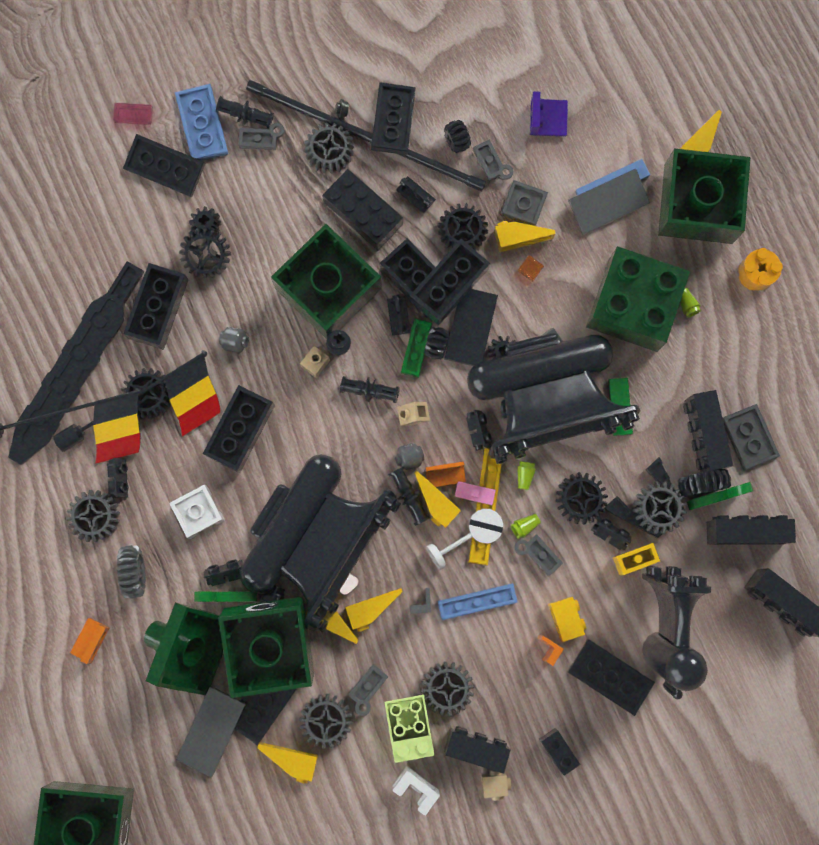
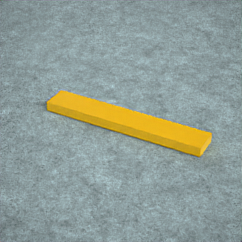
M487 448L484 449L479 486L496 491L493 504L488 505L477 502L476 511L481 509L496 510L502 464H496L495 459L490 458V449ZM472 537L468 563L488 566L491 543H481Z

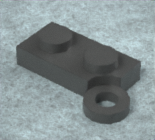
M274 123L270 126V129L240 128L238 146L245 149L276 150L277 138L284 135V127L280 123ZM280 128V132L275 133L274 129Z
M490 139L473 147V152L488 181H492L499 176L504 180H508L513 176V168L510 165L502 164ZM504 169H507L510 173L508 175H504L502 171Z
M537 534L528 542L526 540H519L515 544L516 553L519 555L528 554L548 577L563 564ZM520 544H524L526 546L525 551L519 550Z
M374 664L348 694L357 702L355 711L360 716L369 714L371 706L368 701L388 678ZM365 704L367 706L366 711H360L359 706Z

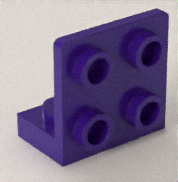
M533 91L530 109V135L566 137L568 101L541 99V92Z

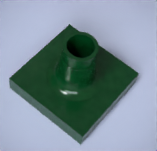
M175 602L167 623L161 621L151 623L145 632L144 642L146 646L154 649L156 654L145 681L157 687L206 696L223 655L218 618L220 615Z

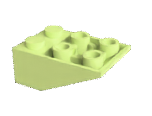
M424 695L386 701L385 708L395 763L434 756Z

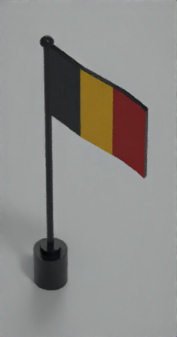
M202 350L201 354L142 390V394L165 381L169 400L180 423L182 436L220 413L219 399L207 370L205 361L207 352L205 350ZM93 421L84 427L72 424L54 435L53 440L56 446L62 452H66L82 442L85 435L84 431L93 426Z
M137 388V390L4 426L0 423V438L4 434V429L94 406L93 428L97 448L95 464L138 453L141 444L138 399L139 395L142 394V390Z

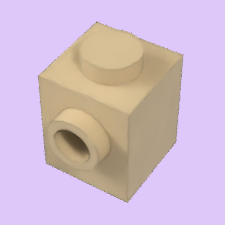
M313 346L300 363L301 368L317 378L330 362L329 353L322 347L316 348Z
M412 402L397 407L400 426H414L430 421L427 402Z
M491 770L489 771L490 774L481 775L484 798L492 797V800L496 801L503 800L504 796H508V790H511V780L507 778L505 773Z

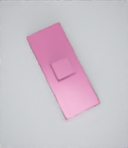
M458 482L454 497L492 505L496 490Z

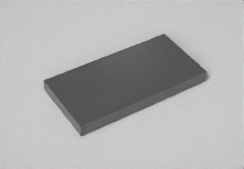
M637 169L628 171L568 199L582 234L650 203Z
M209 687L176 760L209 777H213L247 703L237 698H230L229 694L215 687Z

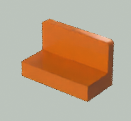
M464 462L425 468L426 479L435 487L455 485L458 482L466 483Z
M88 618L71 650V654L80 658L81 662L91 664L110 627L92 618Z
M539 635L537 638L550 646L542 660L554 666L564 649L545 636Z

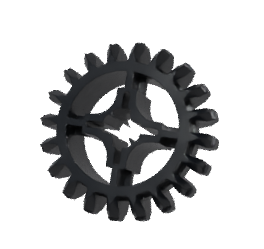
M466 203L464 208L457 204V209L451 206L450 212L444 211L445 216H441V223H438V228H440L438 235L442 236L441 242L447 241L445 243L446 248L450 245L453 248L460 238H466L468 241L465 242L475 251L476 246H482L481 241H485V235L488 234V229H486L488 222H483L486 217L485 215L480 216L481 210L475 212V206L473 205L469 209ZM459 216H466L468 218L460 219ZM450 222L453 223V227L456 229L452 236L448 231V224ZM473 222L478 227V234L476 236L471 229ZM460 226H462V228L463 226H467L466 231H464V229L463 231H461Z
M207 227L203 228L202 233L199 228H196L195 233L190 231V237L185 236L183 238L185 242L180 244L184 249H181L179 254L185 255L180 260L181 262L187 261L184 268L190 266L189 273L192 274L195 270L197 272L196 277H199L201 273H203L204 279L207 278L208 273L211 278L215 276V272L220 275L221 269L225 270L227 268L225 263L230 262L227 256H230L231 252L226 251L230 248V244H223L227 238L220 239L221 232H218L217 235L213 234L214 228L210 230V233L207 232ZM198 239H206L204 245H191ZM212 241L218 246L220 255L212 249ZM208 245L207 250L209 254L203 260V250ZM190 251L197 255L199 259L198 264L193 260ZM208 260L219 261L213 266H204Z
M142 368L141 374L136 370L134 371L135 377L128 375L130 382L124 381L123 383L127 388L123 387L121 391L128 393L137 390V388L143 390L165 375L161 376L159 370L154 373L152 368L149 369L148 373L145 368ZM144 380H151L144 386L137 385ZM165 381L160 383L161 397L155 394L156 386L147 391L154 397L143 394L139 396L138 416L140 414L141 419L144 420L147 414L148 419L151 420L153 413L156 417H160L158 411L161 410L165 413L166 410L163 407L165 405L170 407L171 404L167 402L169 396ZM154 401L157 403L150 408H143L149 402Z
M726 469L692 474L678 479V489L681 496L684 497L711 493L731 487V477Z
M578 472L577 479L571 474V482L565 478L563 480L565 485L559 484L558 487L563 491L556 492V495L561 496V498L556 499L555 502H562V505L557 507V509L561 510L564 508L565 511L561 515L564 517L569 514L567 521L570 522L574 517L575 524H578L581 519L582 524L585 525L587 519L592 523L594 522L593 516L599 519L600 514L598 512H605L601 506H607L608 503L602 501V499L608 498V495H602L606 487L599 488L602 481L600 480L595 483L596 476H592L589 480V473H585L584 478H582L581 472ZM577 483L576 494L567 497L569 488ZM583 484L590 486L595 494L587 493ZM583 494V496H585L588 499L583 501V503H580V501H578V499L575 498ZM596 500L594 509L586 514L588 502ZM568 503L576 504L580 514L574 512Z

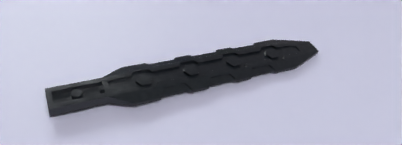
M127 261L109 291L91 302L82 316V321L71 339L67 340L61 350L60 357L51 371L44 377L40 389L30 405L26 406L17 422L68 409L71 403H74L81 392L82 385L90 372L99 363L100 356L111 338L115 337L123 324L125 303L144 274L142 269ZM64 414L15 426L8 458L20 465L25 463L50 442L60 426V421Z

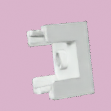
M206 485L169 503L186 537L189 539L199 535V532L225 521L222 513L218 511L211 497L212 494Z
M406 766L394 782L393 792L402 796L408 786L412 784L411 787L419 794L423 793L417 804L419 805L418 811L426 816L439 798V790L410 767Z

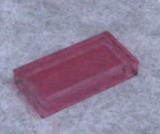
M115 103L113 121L114 123L151 125L153 107L152 105Z

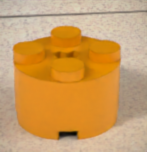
M766 248L754 250L740 263L738 269L739 280L749 290H765L778 280L783 265L778 256Z

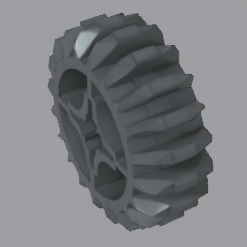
M326 123L325 128H322L319 124L318 131L313 128V135L308 134V140L304 142L305 146H307L304 148V152L307 153L306 159L310 160V165H315L317 171L322 167L323 173L329 169L331 174L335 168L338 172L340 171V166L346 168V162L350 163V156L354 155L352 150L354 149V144L351 143L353 139L351 136H348L349 132L347 130L343 132L342 126L336 129L335 123L332 127H329V124ZM334 139H339L344 144V147L335 143ZM330 144H331L332 147L330 148V150H328V154H327V150H326V149H328L329 146H330ZM314 149L323 153L324 159L318 157L314 152ZM339 156L338 158L331 160L332 157Z
M658 481L654 482V487L649 483L647 484V489L644 487L640 489L642 494L638 493L636 495L640 501H634L633 504L639 506V508L633 509V512L640 513L639 516L635 517L636 520L642 518L643 521L640 523V526L648 524L646 531H650L653 527V533L657 534L660 528L661 534H665L666 529L672 532L673 526L675 528L680 527L677 521H684V518L680 515H685L687 512L681 509L686 507L687 504H681L680 500H683L685 497L677 496L680 493L679 489L674 492L672 491L674 488L673 484L667 488L666 482H662L661 487ZM661 492L668 497L660 500L654 497L652 493ZM647 499L651 505V511L648 515L645 509ZM672 501L674 504L673 517L671 516L672 513L669 510V505ZM665 503L663 505L664 508H662L664 510L656 512L658 507L656 505ZM659 515L663 519L666 518L668 522L665 524H660L654 522L652 519Z
M89 490L88 496L85 492H82V499L76 496L74 499L77 503H69L73 510H67L71 517H67L66 520L72 521L68 528H75L72 534H79L78 539L80 540L85 537L86 542H90L91 539L93 542H98L99 538L105 540V533L111 536L110 528L116 530L117 527L113 523H119L120 521L115 518L116 515H120V512L114 511L118 504H112L114 498H108L107 493L101 495L100 490H97L95 495L93 490ZM95 500L102 502L107 511H99L97 505H95ZM87 504V510L80 514L82 507ZM93 513L99 514L93 519L87 518L93 515ZM107 518L105 525L98 530L100 521ZM80 521H87L89 527H91V532L86 531L81 526Z
M128 545L121 547L118 551L117 577L119 589L124 598L142 597L145 592V561L139 546Z
M444 661V668H441L440 664L437 663V671L430 667L429 670L433 674L430 676L425 673L424 675L429 679L428 682H421L423 685H427V688L421 689L422 693H428V695L424 696V699L431 700L427 703V707H431L434 704L433 712L440 708V715L442 716L445 710H448V716H451L452 709L455 710L456 714H459L457 707L461 706L465 710L466 707L463 705V702L471 703L467 699V695L474 696V693L468 692V689H473L474 685H468L467 683L473 679L472 677L465 678L469 673L467 670L463 673L460 672L463 667L462 665H459L456 670L454 669L455 662L451 663V668L448 667L447 661ZM449 672L457 674L462 679L463 684H453L450 680ZM443 673L442 684L431 687L433 680ZM446 678L449 685L454 687L451 693H449V699L446 691L442 690V687L446 684ZM464 690L462 697L452 704V695L455 692ZM432 693H442L445 696L446 705L437 702L433 698Z
M328 693L325 696V700L319 694L318 702L312 697V706L306 702L305 707L309 710H301V713L306 715V717L299 718L300 722H305V724L299 727L300 730H307L302 736L306 737L308 734L311 736L307 741L308 743L315 739V747H318L319 742H322V749L326 748L327 742H329L330 748L334 747L333 741L340 745L341 740L339 737L344 740L347 739L343 732H351V729L346 727V725L353 724V721L347 720L348 717L352 716V713H345L349 706L341 707L344 702L343 699L339 703L335 702L337 695H334L333 699L329 700L330 694ZM324 705L321 716L310 717L311 712L316 707ZM330 705L340 712L342 719L331 715ZM327 711L328 720L335 722L328 723L325 731L324 722L317 720L324 719ZM310 723L321 727L322 737L312 730ZM342 725L337 734L328 737L331 726Z

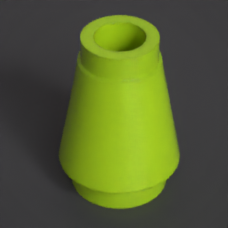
M685 288L680 303L683 314L690 318L701 312V305L688 288Z
M520 461L519 466H517L518 488L529 490L536 471L535 463Z
M536 514L514 521L511 529L518 539L524 538L541 524V521Z

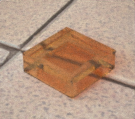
M529 255L518 269V272L533 282L544 268V265Z

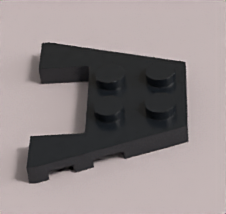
M660 457L645 469L660 483V487L662 482L667 483V488L672 484ZM661 492L652 493L654 497L660 500L668 497ZM618 496L604 507L606 511L655 538H659L662 535L660 528L659 532L654 534L653 527L650 531H646L648 524L640 526V523L643 521L642 518L639 520L635 518L640 513L633 512V509L630 510ZM648 499L645 505L647 515L651 511ZM673 501L669 505V510L672 513V517L674 514ZM665 503L656 505L658 506L656 512L663 511L664 509L662 508H664L663 505ZM659 515L652 519L654 522L660 524H665L668 522L666 518L663 519Z

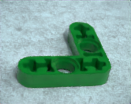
M747 482L686 502L689 510H693L753 492L751 482Z
M197 591L194 592V602H257V594L253 592Z

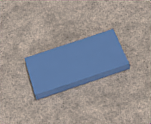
M211 84L175 92L191 157L203 161L229 154L219 114L216 112V102Z

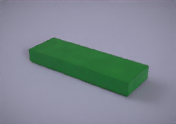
M414 318L401 374L419 378L425 356L426 341L433 323Z
M628 378L608 379L610 401L618 405L630 406ZM622 425L616 427L617 432L613 436L632 435L633 429L624 431Z

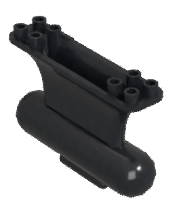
M550 333L509 343L504 347L507 356L480 362L468 372V389L474 397L479 400H492L504 397L506 403L507 428L505 435L502 439L494 442L489 451L490 458L495 459L496 464L506 462L508 455L514 454L515 459H520L526 456L525 451L529 450V448L602 430L605 431L606 435H611L617 432L616 427L621 425L624 431L630 430L635 427L634 422L640 419L638 414L641 410L638 405L622 406L613 403L602 394L591 374L599 373L608 368L613 359L612 346L601 335H589L560 342L556 333Z
M323 454L312 456L305 463L290 488L283 484L276 487L250 529L251 534L259 539L243 562L239 572L243 586L255 594L269 592L275 587L282 575L287 577L297 586L306 600L308 612L304 620L305 628L321 632L328 625V621L324 619L327 612L333 615L337 611L339 604L334 601L373 535L377 533L380 527L385 530L389 526L391 520L387 518L390 510L396 513L401 505L397 501L396 495L389 489H386L381 496L371 502H353L336 496L333 492L341 479V467L333 457Z
M647 566L646 573H642V579L652 586L657 597L659 632H654L644 641L642 648L643 658L665 680L663 688L674 699L679 700L683 696L682 691H692L699 688L707 677L708 668L704 657L690 647V623L696 602L703 595L711 593V587L707 585V578L691 575L688 579V577L681 575L682 568L666 566V574H661L662 568Z

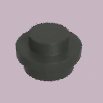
M340 99L336 103L335 113L338 114L339 118L347 117L349 103L344 101V99Z

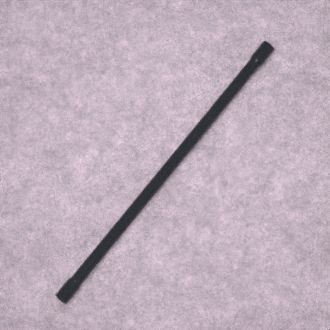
M249 80L247 83V91L266 97L321 122L328 123L331 126L335 123L337 129L342 126L343 131L347 130L349 134L372 143L373 133L275 92L255 81ZM408 149V155L398 154L465 183L467 186L482 192L485 187L486 181L465 174Z

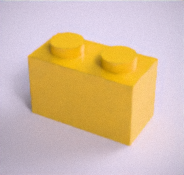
M653 543L613 557L620 576L660 562Z
M568 597L548 604L561 642L585 635L584 630H587L584 619L579 617L578 611H580V606L577 599L574 600L573 597Z

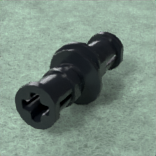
M220 96L216 105V112L219 113L220 111L230 114V116L238 117L237 122L243 119V125H247L248 121L270 129L274 117L272 112L269 114L256 108H250L249 101L241 105L238 102H232Z
M341 330L331 332L326 340L327 349L334 355L345 354L351 346L349 335Z
M343 376L340 384V393L349 392L360 396L365 395L367 402H370L375 397L376 399H385L397 403L400 387L396 386V388L377 384V379L370 383V377H367L366 382L362 380L347 379L346 376Z
M403 466L388 475L392 477L397 486L396 489L401 494L397 501L404 500L402 505L406 504L408 512L410 511L416 526L430 519V516L426 515L422 503L418 499L421 491H414L411 482L403 471L405 469Z

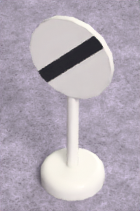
M491 509L478 510L471 516L469 521V534L441 551L434 544L426 546L435 565L440 570L443 569L446 563L442 555L472 537L481 543L496 541L503 531V521L500 515Z

